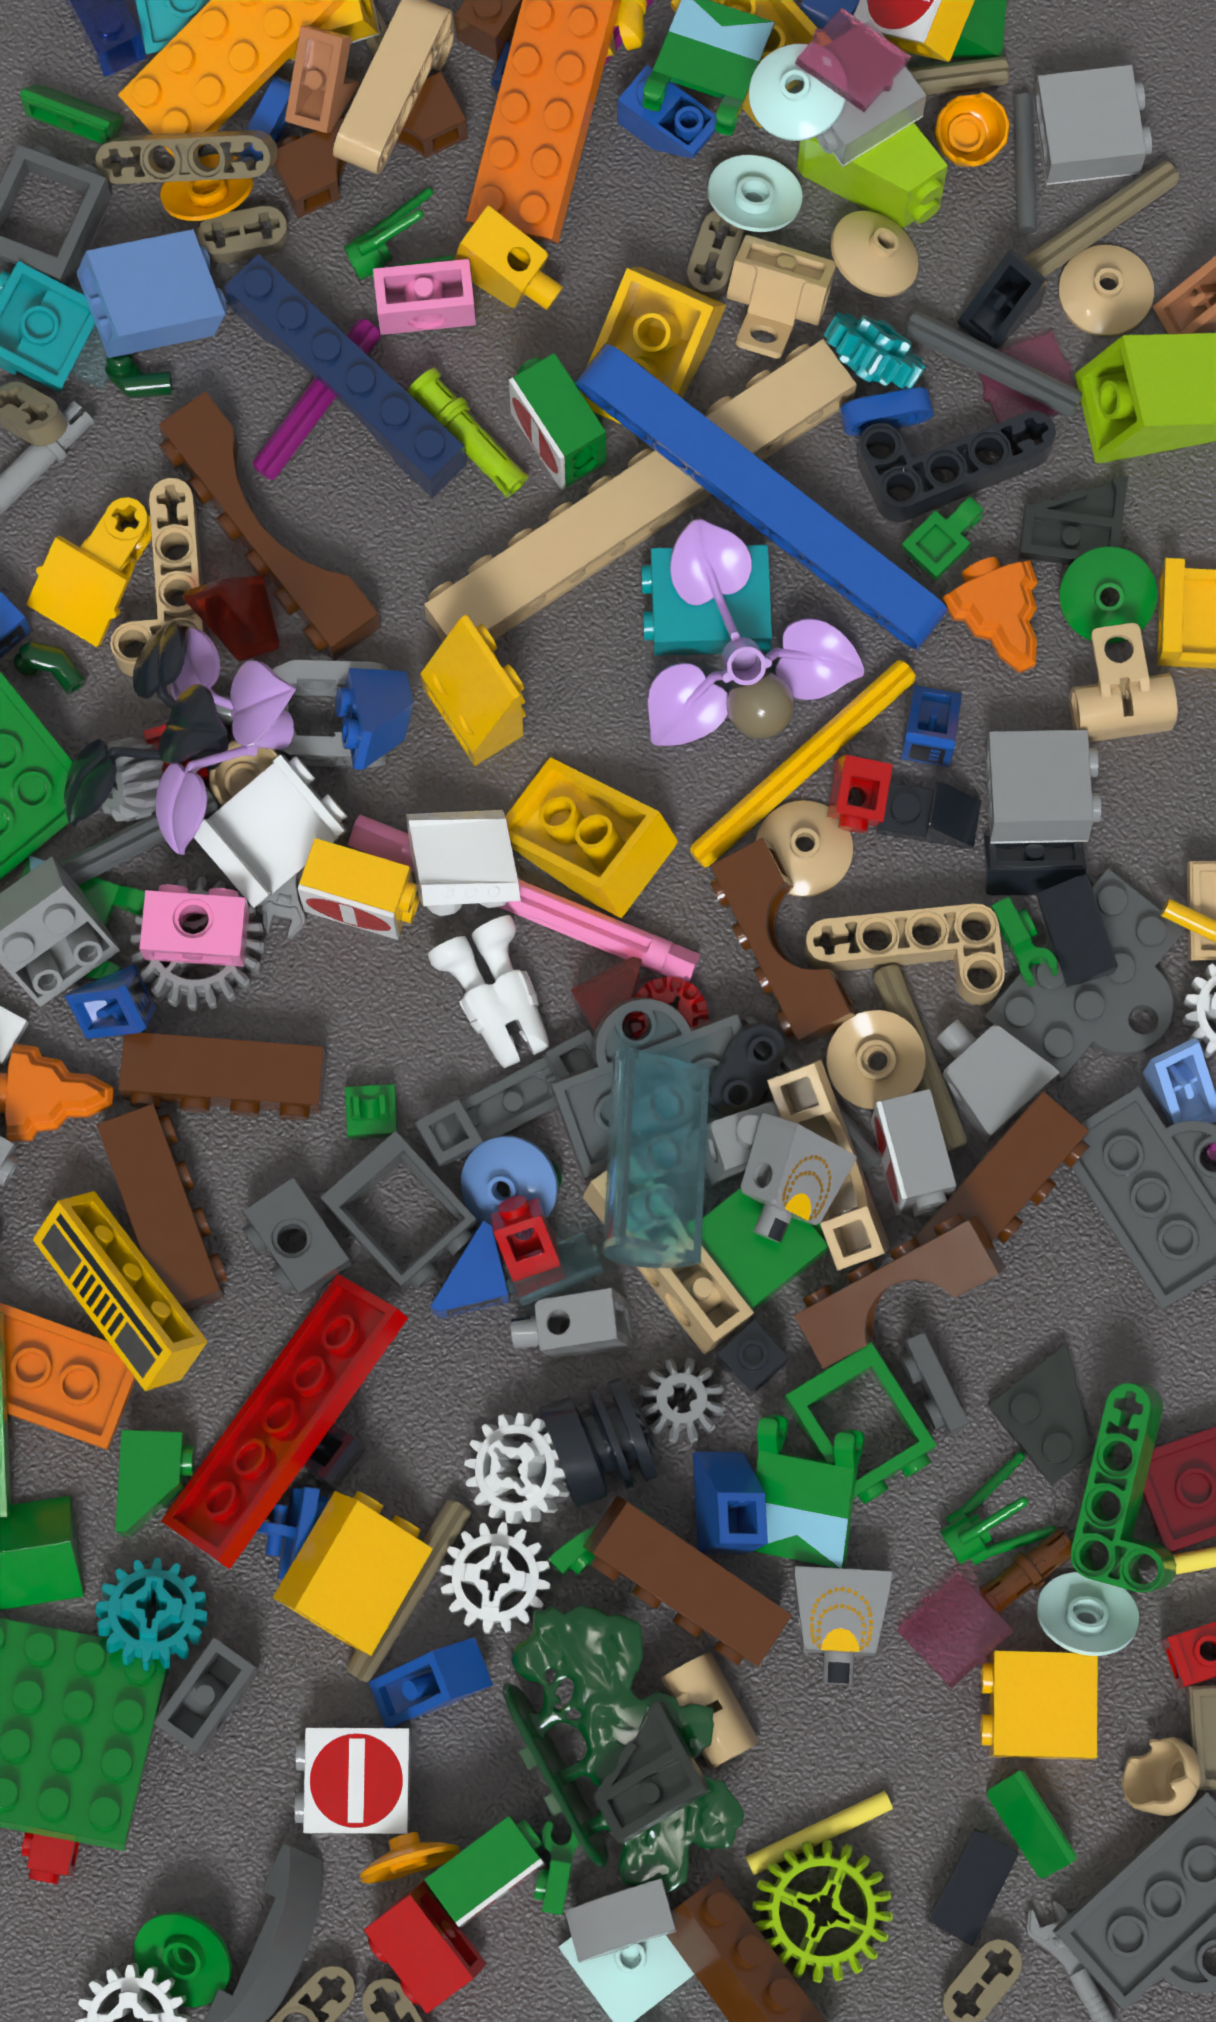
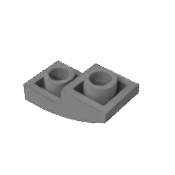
M662 1879L628 1888L565 1911L579 1963L628 1949L633 1944L677 1932Z

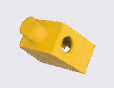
M487 205L460 242L454 260L469 259L472 283L512 308H516L526 295L542 308L548 310L564 288L542 272L549 256L548 253L489 205Z

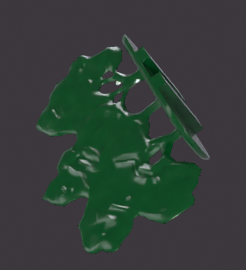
M580 1605L566 1614L550 1606L543 1611H534L533 1631L525 1640L515 1645L511 1660L516 1672L527 1681L538 1682L543 1685L544 1701L540 1714H537L524 1692L514 1684L505 1683L503 1685V1696L512 1719L527 1747L518 1751L528 1770L539 1767L552 1792L544 1797L553 1816L563 1812L574 1835L589 1858L598 1867L604 1868L609 1856L601 1830L611 1831L601 1810L597 1817L593 1818L574 1780L584 1775L589 1777L592 1783L600 1787L606 1776L613 1773L616 1769L618 1757L627 1743L635 1739L648 1719L649 1715L647 1712L650 1707L658 1701L665 1704L695 1759L702 1753L703 1749L711 1745L714 1727V1708L693 1703L683 1707L679 1705L675 1697L661 1692H654L644 1700L635 1697L630 1689L634 1675L639 1670L643 1658L641 1626L638 1621L618 1614L607 1616L598 1608H589L584 1605ZM554 1669L557 1672L554 1681L548 1684L544 1674L547 1670ZM568 1677L573 1681L574 1690L570 1701L558 1710L555 1708V1705L561 1702L558 1695L554 1694L562 1680ZM572 1708H575L582 1715L579 1719H570L566 1714ZM558 1722L570 1724L577 1728L586 1741L587 1751L584 1759L569 1767H566L547 1732L549 1728ZM703 1774L711 1789L710 1792L622 1844L623 1849L620 1857L619 1873L623 1883L635 1887L662 1879L666 1892L669 1894L687 1882L689 1845L695 1843L704 1849H728L732 1846L735 1840L736 1829L742 1826L744 1812L742 1806L723 1780L711 1779Z

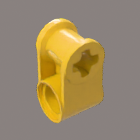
M130 497L119 498L107 507L106 512L92 534L83 542L80 548L131 577L135 565L152 541L150 516L138 500ZM136 519L139 524L135 529L127 527L123 530L121 527V523L124 520L132 522Z

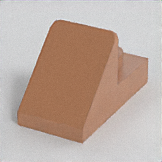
M311 25L301 26L285 122L324 133H331L359 85V81L345 77L351 36Z

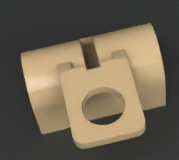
M745 235L734 261L727 292V299L749 305L748 312L736 339V345L742 349L772 358H780L787 345L796 319L819 326L836 270L835 261ZM754 331H765L772 334L776 341L771 343L760 342L754 339L751 333Z
M1128 623L1094 629L1091 634L1098 683L1071 688L1068 701L1073 729L1088 730L1089 742L1172 730L1177 721L1178 712L1174 682L1170 673L1149 676L1141 630L1138 624ZM1114 637L1127 639L1133 648L1131 658L1123 663L1111 661L1104 651L1105 644L1109 639Z
M711 1652L685 1663L661 1678L669 1695L675 1697L680 1706L686 1707L693 1703L714 1708L712 1742L701 1753L710 1770L760 1744L756 1733Z

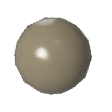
M765 672L764 676L755 684L733 685L726 702L728 718L736 730L751 739H767L783 732L791 721L795 708L792 691L782 678L771 672Z

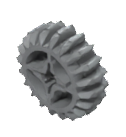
M199 877L196 882V890L191 891L186 879L178 881V885L188 888L191 894L208 895V882L205 877ZM218 881L214 888L227 889L225 882ZM237 890L238 897H243L241 892ZM248 905L250 910L244 967L171 962L165 968L160 961L145 960L139 950L132 954L131 957L135 965H147L139 973L143 982L147 983L156 980L151 989L156 997L164 995L171 988L168 1002L173 1007H177L183 996L186 995L187 1004L191 1011L197 1010L199 997L206 998L210 1009L217 1008L218 1002L215 994L222 991L229 1002L235 1000L236 996L231 985L236 982L241 988L248 989L251 983L243 971L259 972L261 968L260 963L249 955H259L265 952L264 943L253 939L264 932L262 924L260 922H249L256 915L255 908L252 905ZM137 915L135 918V924L140 929H142L143 915ZM204 916L201 920L194 922L185 920L182 930L189 934L200 933L207 927L209 918ZM141 933L132 934L130 937L132 945L140 948ZM199 966H208L218 972L211 977L199 980L180 977L182 973L188 975L190 971Z

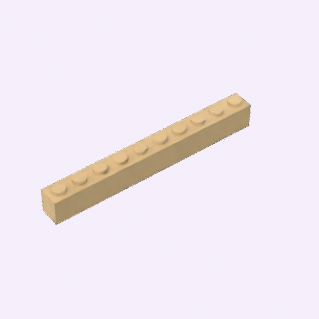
M824 339L811 347L809 344L799 346L786 357V364L771 373L769 370H764L758 373L747 383V390L733 399L730 396L719 399L707 410L706 417L760 460H766L838 412L842 405L855 398L856 382ZM650 448L645 449L635 455L628 462V469L613 478L611 475H606L596 481L588 489L589 495L574 505L571 501H568L558 506L548 516L549 521L534 531L532 528L522 530L509 541V548L494 558L489 554L477 560L468 569L469 574L455 584L447 581L435 588L428 596L429 601L424 604L426 619L441 640L444 641L458 620L467 614L475 627L483 624L493 640H496L712 496V494L657 451H652Z

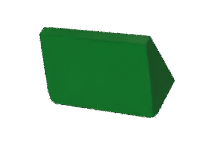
M36 84L22 88L19 94L26 116L101 145L116 138L124 123V116L44 85Z
M1016 1771L988 1789L986 1792L988 1799L1039 1878H1046L1077 1860L1075 1851L1024 1771Z

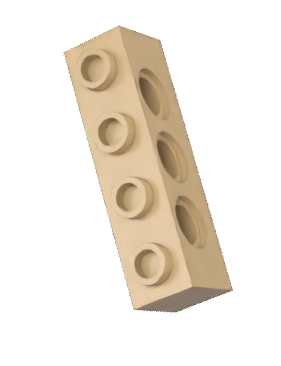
M631 1153L590 1182L583 1195L584 1200L704 1355L747 1323L754 1312Z

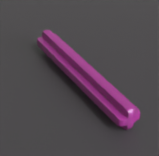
M361 318L346 336L368 355L380 338V330L370 321ZM314 378L253 460L254 469L264 478L274 480L336 398L316 378Z

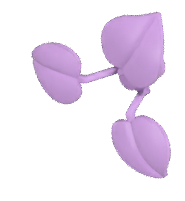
M703 519L691 521L677 538L670 561L671 580L679 596L688 604L701 605L714 597L731 641L725 646L722 653V661L725 666L724 671H714L705 677L703 671L698 666L691 663H678L666 667L656 675L649 688L647 706L650 739L654 745L658 746L689 743L713 732L721 725L728 714L726 705L728 693L721 686L714 684V682L723 680L728 683L733 680L740 685L755 684L764 676L766 668L771 667L772 661L777 657H780L775 668L776 676L786 682L793 693V697L798 699L813 700L822 698L864 675L863 664L853 644L840 630L820 619L805 618L790 623L783 632V648H774L765 656L755 641L746 637H740L723 594L736 593L747 583L752 570L750 553L743 541L733 532Z
M188 628L185 632L184 664L178 678L170 684L173 698L177 700L186 689L195 684L207 687L212 693L215 704L232 710L233 736L236 742L242 746L190 761L186 769L179 763L170 764L163 773L156 793L157 821L166 842L180 855H185L186 846L199 830L206 811V787L201 776L196 774L197 771L203 767L244 755L256 756L258 748L284 750L290 745L294 734L292 716L284 708L295 693L296 688L281 679L268 665L261 661L250 660L239 668L233 680L230 692L231 700L217 695L211 687L220 675L219 655L212 640L203 631L196 628Z

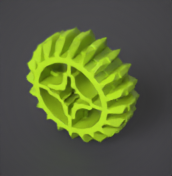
M831 1840L823 1841L821 1846L822 1856H814L813 1846L810 1841L802 1843V1851L805 1857L803 1860L798 1861L791 1849L783 1851L784 1859L790 1867L783 1871L778 1864L771 1862L767 1869L778 1878L776 1883L772 1885L764 1880H759L757 1883L758 1889L771 1893L769 1902L758 1900L753 1901L752 1904L754 1910H768L769 1920H760L755 1922L754 1925L759 1931L771 1928L774 1936L766 1939L771 1948H774L777 1944L783 1948V1951L778 1955L782 1963L785 1965L791 1956L797 1960L792 1975L800 1978L804 1973L806 1964L813 1965L812 1978L814 1982L818 1983L822 1982L824 1966H831V1973L835 1981L843 1980V1971L840 1965L843 1962L847 1961L854 1973L858 1974L861 1972V1963L855 1956L861 1951L867 1958L875 1960L878 1953L867 1944L869 1939L873 1937L881 1942H886L888 1939L886 1932L874 1929L876 1920L887 1922L893 1919L891 1912H877L876 1902L890 1900V1892L881 1891L874 1894L871 1887L883 1879V1874L877 1871L866 1878L861 1873L870 1862V1858L866 1855L860 1857L854 1866L847 1861L852 1854V1846L848 1844L842 1847L839 1858L832 1857L833 1846ZM820 1866L831 1868L822 1888L813 1895L803 1894L786 1887L792 1878L808 1868ZM845 1875L854 1881L862 1894L865 1905L864 1920L848 1913L840 1904L839 1894ZM831 1885H833V1890L829 1897L831 1899L830 1908L836 1911V1915L847 1919V1923L834 1919L832 1923L825 1920V1926H818L812 1938L815 1914L808 1910L809 1907L798 1903L797 1899L808 1903L813 1899L820 1902L819 1896H827ZM780 1902L797 1909L805 1918L806 1927L799 1948L790 1941L783 1930L779 1914ZM838 1927L858 1935L851 1945L838 1953L827 1956L813 1955L821 1937L830 1928Z

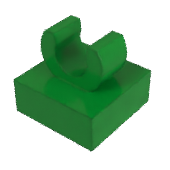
M394 1084L345 1087L348 1139L389 1137L393 1132H398Z

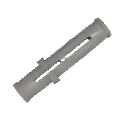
M72 401L69 404L70 406L63 412L68 426L61 438L47 446L31 444L0 475V516L55 461L61 463L67 457L65 451L90 426L92 427L95 424L86 411L82 414V407L76 402Z

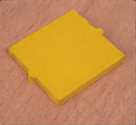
M59 535L55 537L44 564L36 568V573L39 576L26 605L95 647H98L102 644L112 619L120 615L118 606L131 578Z

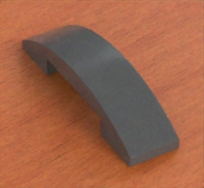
M589 1029L546 1051L543 1058L460 1102L457 1099L416 1121L414 1125L438 1167L471 1154L483 1142L498 1136H508L557 1109L548 1082L594 1065L592 1055L593 1036Z
M285 1843L282 1844L262 1892L275 1897L267 1919L234 1993L230 1994L218 1989L204 2022H268L273 2016L298 1973L314 1930L321 1896L322 1859Z

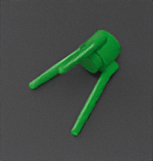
M432 188L424 189L369 231L352 239V242L343 246L360 281L369 276L374 281L373 269L385 268L384 263L392 260L385 242L423 218L424 213L422 210L411 212L433 195ZM446 255L395 266L453 261L455 256Z
M1018 1452L1005 1463L960 1509L945 1517L949 1525L940 1529L939 1532L960 1565L971 1559L976 1566L991 1556L1040 1541L1056 1530L1055 1526H1048L988 1546L984 1545L992 1540L988 1532L989 1529L1028 1505L1029 1500L1025 1496L1004 1506L982 1521L977 1514L967 1518L1025 1460L1023 1452Z

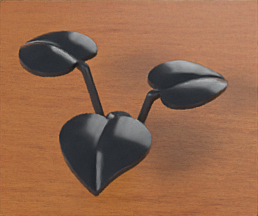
M171 619L149 639L140 652L133 670V687L136 694L144 699H149L157 692L158 698L171 708L170 720L166 722V729L160 738L158 750L112 747L108 751L107 743L100 739L87 745L74 760L65 784L64 805L68 822L72 826L76 827L80 820L92 815L109 797L117 773L115 760L119 757L157 759L168 764H182L184 760L193 761L228 751V732L218 715L212 693L207 687L201 684L192 685L177 700L173 699L168 693L167 685L173 683L178 678L185 659V639L178 621ZM222 762L209 765L204 768L208 770H214Z

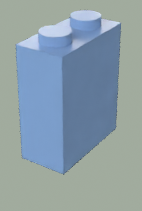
M193 229L87 250L77 270L79 282L108 358L214 336L226 315L227 308L224 294L220 288H215L210 275L208 252L203 245H199Z

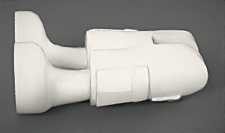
M510 915L501 916L483 924L471 936L495 980L494 984L488 985L485 983L476 965L472 948L465 936L450 939L428 952L429 960L434 968L439 971L450 972L463 986L466 993L463 995V999L459 1001L470 1021V1025L478 1034L481 1033L493 1055L504 1069L520 1062L512 1035L509 1036L505 1027L506 1024L516 1020L521 1030L519 1033L533 1055L549 1048L548 1036L537 1009L539 1005L537 993H535L527 971L513 970L509 958V943L516 933V925Z

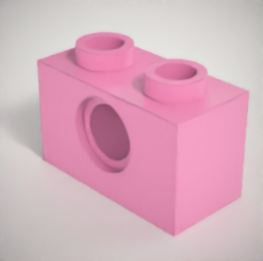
M469 259L373 269L381 335L476 325Z
M170 884L160 885L158 891L145 890L140 951L144 959L244 967L250 910L245 897H238L237 891L226 888L209 889L208 895L191 894L189 889L184 886ZM202 914L209 918L208 925L202 932L189 934L182 930L183 923L189 916Z

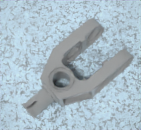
M291 660L272 670L281 679L296 688L293 695L336 696L338 687H345L349 668L389 670V668L381 663L364 661ZM288 702V704L286 705V707L284 708V710H285V711H288V712L290 713V711H289V702ZM215 704L224 726H232V710ZM294 731L292 741L286 749H274L278 755H284L289 761L297 756L305 766L353 768L350 750L344 749L342 746V732H335V737L296 736V731ZM386 754L366 768L385 765Z

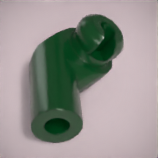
M131 354L106 358L107 365L105 371L108 379L126 396L140 398L172 395L170 371L144 373L131 360Z
M32 641L22 645L19 653L14 657V666L19 673L28 676L36 674L38 670L51 672L67 695L78 691L86 683L84 676L61 647Z

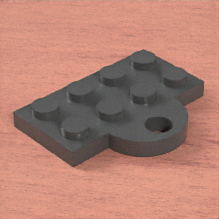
M1110 869L1105 871L1092 887L1118 964L1115 973L1067 988L1058 960L1059 974L1056 976L1050 973L1047 965L1042 963L1036 964L1030 970L1034 977L1035 986L1028 987L1022 980L1020 973L983 1019L990 1027L994 1024L1000 1026L1053 1065L1060 1072L1056 1078L1059 1082L1063 1080L1090 1046L1103 1053L1120 1057L1133 1056L1147 1051L1162 1038L1173 1015L1174 1005L1170 986L1165 977L1155 967L1183 935L1185 929L1160 916L1162 911ZM1049 939L1042 948L1050 950L1056 957L1051 939ZM1137 1009L1149 1011L1156 1021L1155 1030L1148 1034L1135 1032L1129 1025V1014Z
M636 997L616 1004L604 1014L595 1029L592 1041L594 1065L548 1082L582 1176L588 1177L609 1169L630 1153L635 1159L700 1134L709 1123L726 1117L711 1106L707 1096V1088L732 1040L742 1028L737 1013L731 1012L690 1028L684 1017L672 1006L657 999ZM632 1011H642L648 1022L646 1031L638 1038H628L622 1030L623 1019ZM735 1085L729 1090L728 1097L731 1102H738L743 1097L744 1091L741 1085ZM765 1093L757 1106L768 1103Z
M1137 1087L1081 1122L1089 1130V1134L1084 1141L1090 1145V1148L1072 1167V1170L1161 1309L1164 1310L1216 1277V1172L1206 1170L1200 1162L1202 1150L1208 1145L1216 1144V1126L1202 1121H1184L1165 1128L1140 1087Z
M1202 1791L1185 1809L1169 1821L1052 1930L1114 2003L1124 2012L1161 1977L1169 1984L1186 1992L1205 1994L1216 1991V1974H1209L1204 1969L1202 1963L1203 1954L1206 1949L1216 1945V1801L1208 1792Z

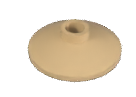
M856 211L843 217L835 226L830 243L833 259L842 275L856 288L873 296L892 297L906 291L914 282L919 267L917 251L908 234L896 222L876 212Z
M1097 245L1084 249L1066 264L1059 280L1058 295L1062 310L1076 327L1092 335L1112 337L1133 330L1146 318L1153 303L1154 283L1149 269L1137 255L1119 246ZM1104 278L1112 279L1117 287L1113 290H1106L1101 287L1100 281Z
M806 800L789 802L772 811L758 830L756 841L764 838L773 844L794 886L788 893L789 895L811 897L825 893L844 878L850 867L853 856L850 831L838 828L839 819L827 817L829 807L824 804ZM800 837H809L814 842V847L810 851L803 852L796 847L795 842Z
M883 1010L861 1012L845 1021L834 1033L827 1050V1070L833 1086L847 1101L865 1109L874 1110L876 1102L914 1093L921 1083L926 1067L925 1047L917 1030L903 1017ZM876 1053H883L887 1057V1065L880 1071H875L870 1066L871 1057Z

